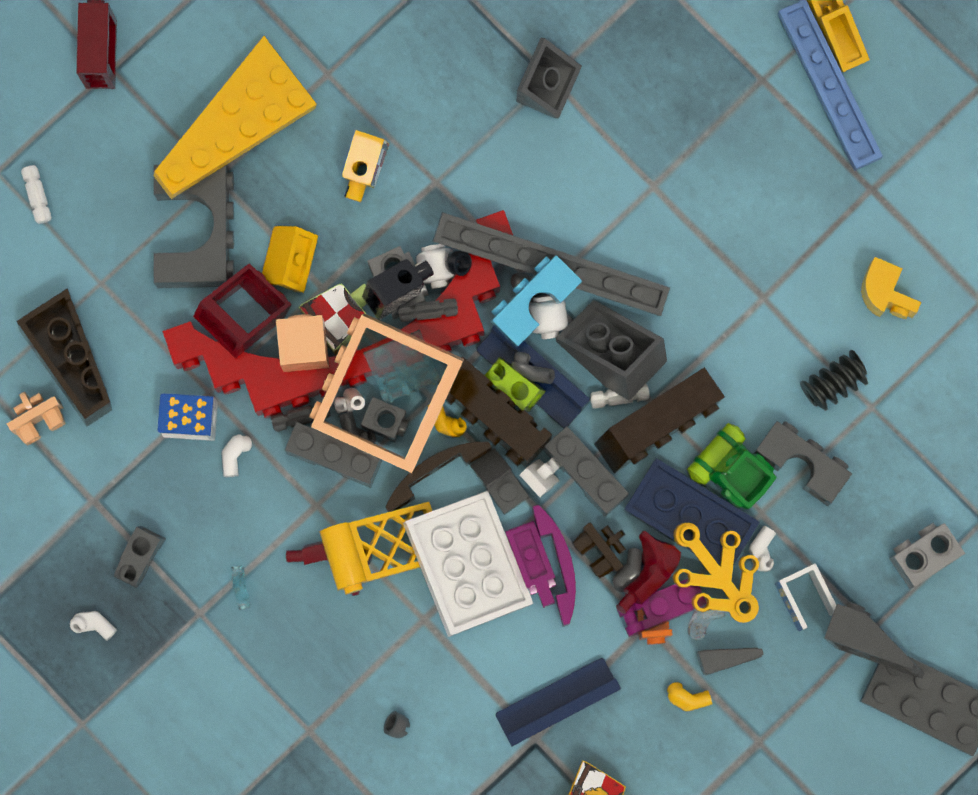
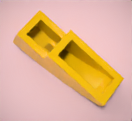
M807 0L841 72H845L870 60L848 5H844L843 0Z

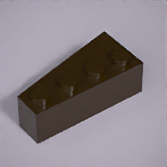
M68 288L16 321L19 331L86 427L112 411L111 402Z
M462 356L461 358L464 361L445 401L449 405L455 402L463 410L460 413L461 416L472 426L478 423L485 430L482 435L491 444L496 446L499 443L507 450L504 455L515 466L518 467L522 464L527 468L544 450V446L551 441L552 434L546 428L539 431L536 428L538 426L530 414L521 409L517 411L514 408L515 403L500 389L495 390L492 388L493 383Z
M704 367L610 427L594 445L615 474L631 462L635 465L649 455L647 452L656 446L657 449L665 446L673 440L671 435L677 431L683 434L696 425L694 420L701 415L706 419L720 409L717 404L725 396Z

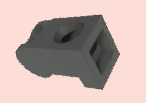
M143 526L136 527L120 558L121 560L116 568L114 577L137 588L166 538Z

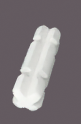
M35 165L24 167L21 173L23 180L27 182L25 187L30 205L34 209L32 211L34 219L38 224L46 223L52 217L49 208L46 207L48 203L42 182L39 180L38 168Z
M645 384L630 401L610 389L605 393L603 391L592 392L590 394L592 408L597 409L603 408L607 404L615 406L633 403V400H637V402L645 401L650 397L649 388Z

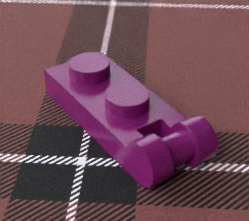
M685 579L680 583L685 584L688 581V579ZM674 584L655 592L642 605L634 603L626 614L619 612L618 609L617 612L620 618L623 617L627 627L625 630L628 637H632L640 632L647 631L694 611L692 598L694 595L702 593L700 586L679 587ZM703 596L697 600V605L700 608L706 606L705 598ZM642 609L646 619L638 622L635 612Z

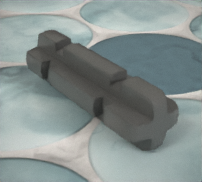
M453 298L445 299L441 303L437 300L415 303V306H411V304L400 305L398 307L399 319L401 322L413 321L412 318L425 320L441 318V315H446V317L456 316L458 314L457 301Z
M309 405L287 411L285 415L283 413L273 415L271 421L274 430L279 432L286 430L288 426L293 428L296 422L303 425L312 423L314 419L310 418L313 407ZM330 410L326 418L331 416Z

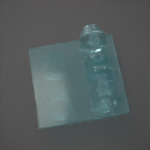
M420 330L410 333V335L424 340ZM395 340L364 352L382 399L386 403H392L395 399L404 395L409 396L411 395L410 393L418 392L419 389L431 384L435 385L440 380L432 357Z

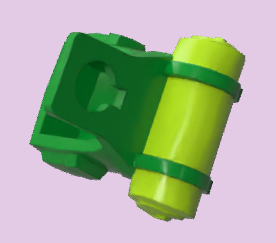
M727 423L722 430L716 433V436L707 447L693 459V463L686 470L691 479L699 484L706 485L710 480L722 489L721 494L735 507L750 509L766 493L777 477L773 473L774 468L763 456L758 453L752 454L743 445L746 438L738 426Z

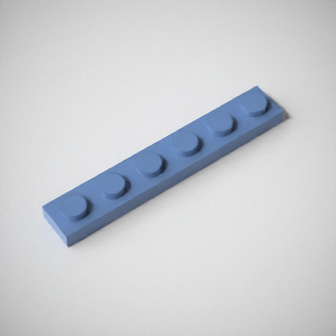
M802 0L779 10L778 16L854 171L882 159L883 155L807 0Z

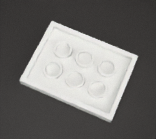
M488 491L403 523L448 637L533 604Z

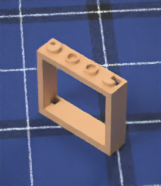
M364 313L360 319L354 317L347 334L352 337L347 347L341 346L334 362L338 363L339 366L335 375L329 373L322 390L326 391V395L322 403L316 401L312 409L310 418L314 419L311 427L412 473L464 359ZM366 328L447 364L446 370L406 457H402L325 421Z

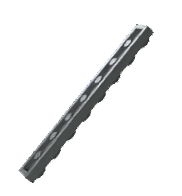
M444 212L441 213L432 240L433 242L533 275L537 274L534 268L542 259L547 256L551 260L557 255L582 280L576 289L657 316L662 315L670 287Z

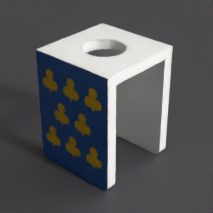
M163 393L160 395L157 430L159 433H162L164 438L215 441L218 402L213 396Z
M816 563L775 583L798 631L806 629L807 625L786 583L809 573L830 616L833 615L836 608V603Z

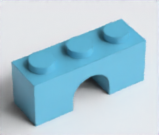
M557 255L551 260L547 256L542 259L534 268L537 274L530 281L524 278L512 290L516 295L508 303L503 299L491 311L494 317L490 322L515 347L519 346L540 325L529 312V302L535 294L545 293L559 304L582 282Z

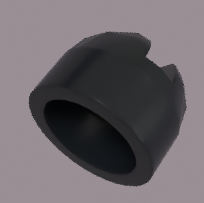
M462 251L450 252L447 260H445V267L448 272L458 276L466 275L472 264L470 255Z

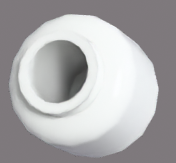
M442 244L422 247V252L416 256V264L425 259L434 272L433 276L423 281L424 284L431 283L432 289L447 287L449 285L448 280L455 277L445 267V260H447L448 254L453 252V250L445 248V245Z
M549 295L533 297V302L529 304V312L540 325L532 333L541 334L542 339L556 338L559 335V331L564 330L568 326L565 301L563 300L558 304Z

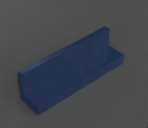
M493 326L491 333L477 347V352L491 365L499 357L512 364L514 362V354L522 352L530 355L529 365L553 369L555 372L553 383L534 382L546 391L536 405L562 428L569 426L589 404V397L525 341L515 347Z
M600 658L497 712L496 718L512 747L621 690V687L616 678L614 679L605 660Z

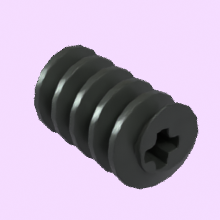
M850 350L849 357L846 355L840 356L839 364L832 361L829 364V370L821 368L819 370V377L812 374L809 376V383L801 381L800 385L808 400L814 406H819L826 411L828 410L826 400L829 399L836 405L838 403L836 394L839 393L844 398H847L846 388L848 386L855 392L858 391L856 381L859 380L866 386L868 384L867 371L855 351Z

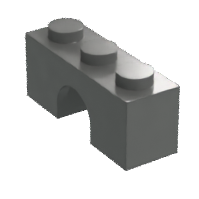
M776 421L753 454L758 453L763 456L777 471L782 468L788 459L800 458L804 460L810 468V478L803 489L826 506H829L852 475L847 470L849 466L835 456L831 459L822 453L824 449L817 442L811 439L805 441L797 435L799 431L788 422L784 421L781 424Z
M296 422L285 448L286 453L312 465L328 468L341 474L344 478L369 488L372 487L382 463V459L298 422Z
M568 426L544 446V452L550 458H553L561 466L560 469L566 472L579 485L586 498L604 517L627 498L629 493Z

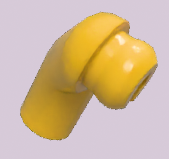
M442 407L434 424L435 429L439 433L452 438L462 436L467 429V424L463 419L447 416L444 407Z
M673 682L667 687L669 701L683 711H692L712 705L708 690L691 694L683 689V685L679 682Z

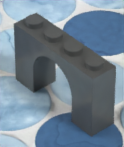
M154 165V171L159 165ZM227 165L173 199L167 195L154 177V195L157 201H197L209 208L214 218L212 234L208 241L200 248L191 252L154 253V284L157 288L219 287L234 275V260H229V249H234V231H229V220H234V202H229V190H234V174L229 172Z

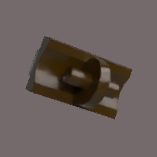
M591 522L582 528L583 532L573 541L572 545L581 556L592 548H596L601 557L589 565V567L598 579L610 574L612 571L617 573L623 565L610 547L613 546L618 554L625 551L626 548L620 542V539L626 535L625 532L620 530L614 534L607 525L601 530L607 538V541H604Z

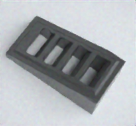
M762 648L713 649L696 652L702 674H705V676L761 658L764 655Z

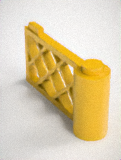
M430 502L353 522L340 523L319 531L337 591L344 590L345 595L362 590L363 583L420 568L418 561L414 562L416 555L413 548L401 541L406 531L403 523L410 520L415 512L423 511V514L432 512ZM392 519L402 525L397 537L383 530L387 520ZM366 526L375 532L370 544L360 539L358 527ZM379 536L393 543L388 555L374 548ZM397 547L411 554L407 564L402 565L392 559ZM371 554L384 561L380 572L371 574L367 562ZM389 565L394 567L391 569H387Z

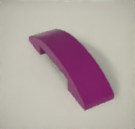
M539 505L532 507L539 536L540 538L552 536L566 593L556 595L555 597L563 627L570 624L575 606L576 581L573 562L559 528L547 512Z

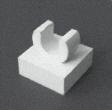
M553 458L547 463H543L538 459L528 466L520 476L541 497L560 481L554 473L561 466Z

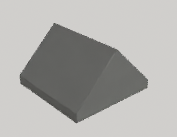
M540 38L517 89L516 102L559 119L582 66L547 39Z

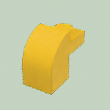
M874 257L869 264L861 286V294L865 305L878 317L885 312L886 308L891 309L890 313L898 318H913L917 314L921 302L894 291L903 268Z

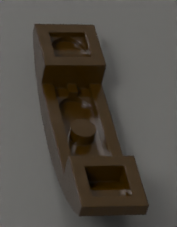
M489 442L465 443L445 449L426 459L415 467L413 472L409 473L396 487L387 502L386 510L388 512L399 510L413 501L415 496L410 488L453 460L461 457L464 464L468 466L491 451L492 446Z

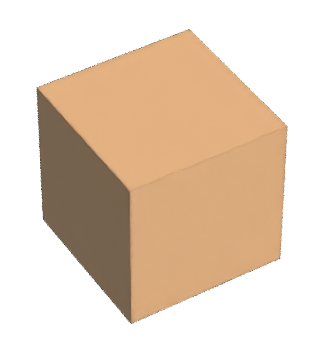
M302 314L276 320L279 359L283 372L329 368L326 329L322 315Z

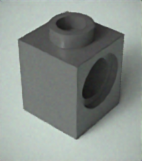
M372 397L361 422V427L364 430H370L376 435L396 442L398 436H404L410 421L405 419L407 416L405 410ZM383 414L393 415L395 417L394 425L390 428H382L378 424L380 416Z

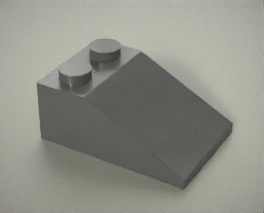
M595 300L556 337V342L606 388L629 401L667 362L664 338Z
M848 602L847 606L836 605L824 637L831 645L838 650L923 679L925 673L870 618L871 614L866 612L864 607Z

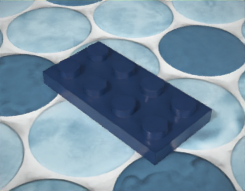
M657 458L624 509L627 513L674 542L673 533L679 524L692 523L696 525L700 531L699 540L719 566L722 554L721 535L726 531H735L740 536V545L735 548L734 565L760 523ZM690 529L684 531L683 536L685 540L690 541L693 537V532ZM729 534L726 537V543L732 546L735 538ZM684 547L688 551L692 552L689 547Z

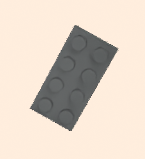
M911 657L909 658L925 673L923 679L877 664L860 702L961 752L974 756L978 748L977 689Z

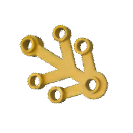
M692 523L679 524L673 533L675 542L679 546L689 547L710 575L696 574L687 569H679L673 575L674 583L679 587L693 585L718 588L728 597V599L711 598L708 594L698 593L692 598L693 608L701 612L708 611L709 609L728 611L735 621L742 623L753 620L759 610L758 601L751 594L753 574L759 568V561L753 555H745L740 558L739 568L742 573L738 591L732 583L735 548L740 545L741 541L739 534L735 531H726L721 535L722 554L719 566L699 540L700 531L698 527ZM687 529L693 532V537L690 541L685 540L683 536L684 531ZM729 534L735 538L732 546L726 543V537ZM748 558L753 561V567L750 570H747L744 566V562ZM682 572L688 575V581L685 584H681L678 579ZM703 596L706 598L707 604L705 607L700 608L697 605V600ZM744 601L749 606L746 613H742L739 609L740 604Z

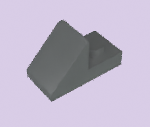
M495 448L470 464L471 469L504 515L529 498L512 473L511 467Z

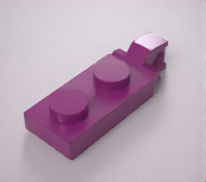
M534 521L505 531L530 595L538 593L543 608L555 604L550 588L557 586L554 580L555 575Z

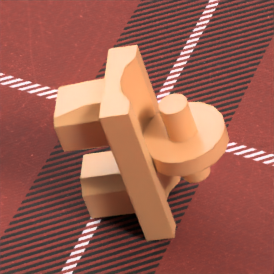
M25 391L19 394L22 403L13 408L17 415L25 413L6 423L10 431L18 435L27 446L41 438L34 426L38 422L45 420L51 431L66 424L61 412L63 406L55 396L39 404L44 401L40 393L29 398Z

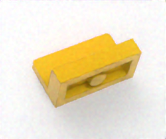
M275 226L262 270L266 280L271 285H279L294 292L304 293L318 235L297 226Z

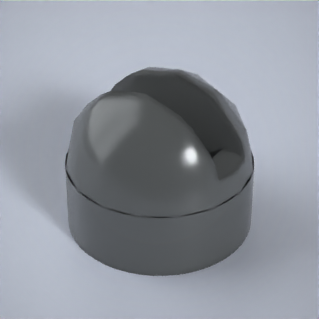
M393 711L385 721L384 733L394 738L406 736L408 733L405 729L406 727L410 728L409 719L403 714Z

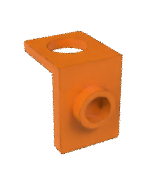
M642 609L637 611L638 622L644 620ZM669 621L647 631L640 632L639 640L647 639V645L666 643L665 638L673 636L672 629H669Z

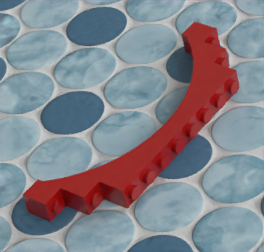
M504 210L476 219L477 224L513 235ZM469 254L472 260L469 272L464 276L455 275L445 291L435 300H439L441 303L445 299H456L458 314L456 316L446 317V315H441V318L417 320L416 318L400 330L448 352H452L451 347L462 343L464 347L480 342V337L484 336V328L474 301L479 300V303L491 301L496 298V293L500 292V284L491 260ZM191 321L162 331L172 361L177 369L183 368V371H189L201 365L200 361L205 360L214 388L218 393L222 391L224 395L234 393L241 389V384L245 383L256 414L258 416L264 415V418L281 413L280 408L291 404L293 408L306 405L310 402L309 398L320 394L324 398L326 391L322 390L325 380L329 373L335 375L339 366L338 363L334 362L336 356L328 357L329 368L283 372L280 366V359L263 357L243 352L235 358L219 342L197 331ZM387 337L370 346L356 350L341 386L347 384L350 387L362 385L367 382L366 378L375 374H378V377L390 375L395 372V367L406 364L407 367L418 365L424 361L423 357L428 355Z

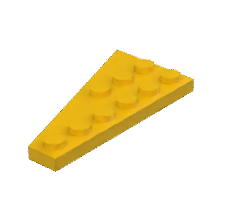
M265 36L261 38L154 171L153 176L171 199L316 108V102Z

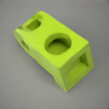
M499 357L485 374L493 385L497 387L496 389H500L507 394L516 406L526 412H529L546 392L538 384L515 371L512 364L502 357Z

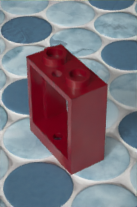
M87 0V3H78L76 73L86 89H115L117 19L109 3H105L104 0Z
M249 263L200 301L193 317L226 350L237 358L276 326L277 319H284L292 304L282 292L277 291L266 280L260 271L256 270ZM240 288H243L270 314L266 320L249 333L219 306Z

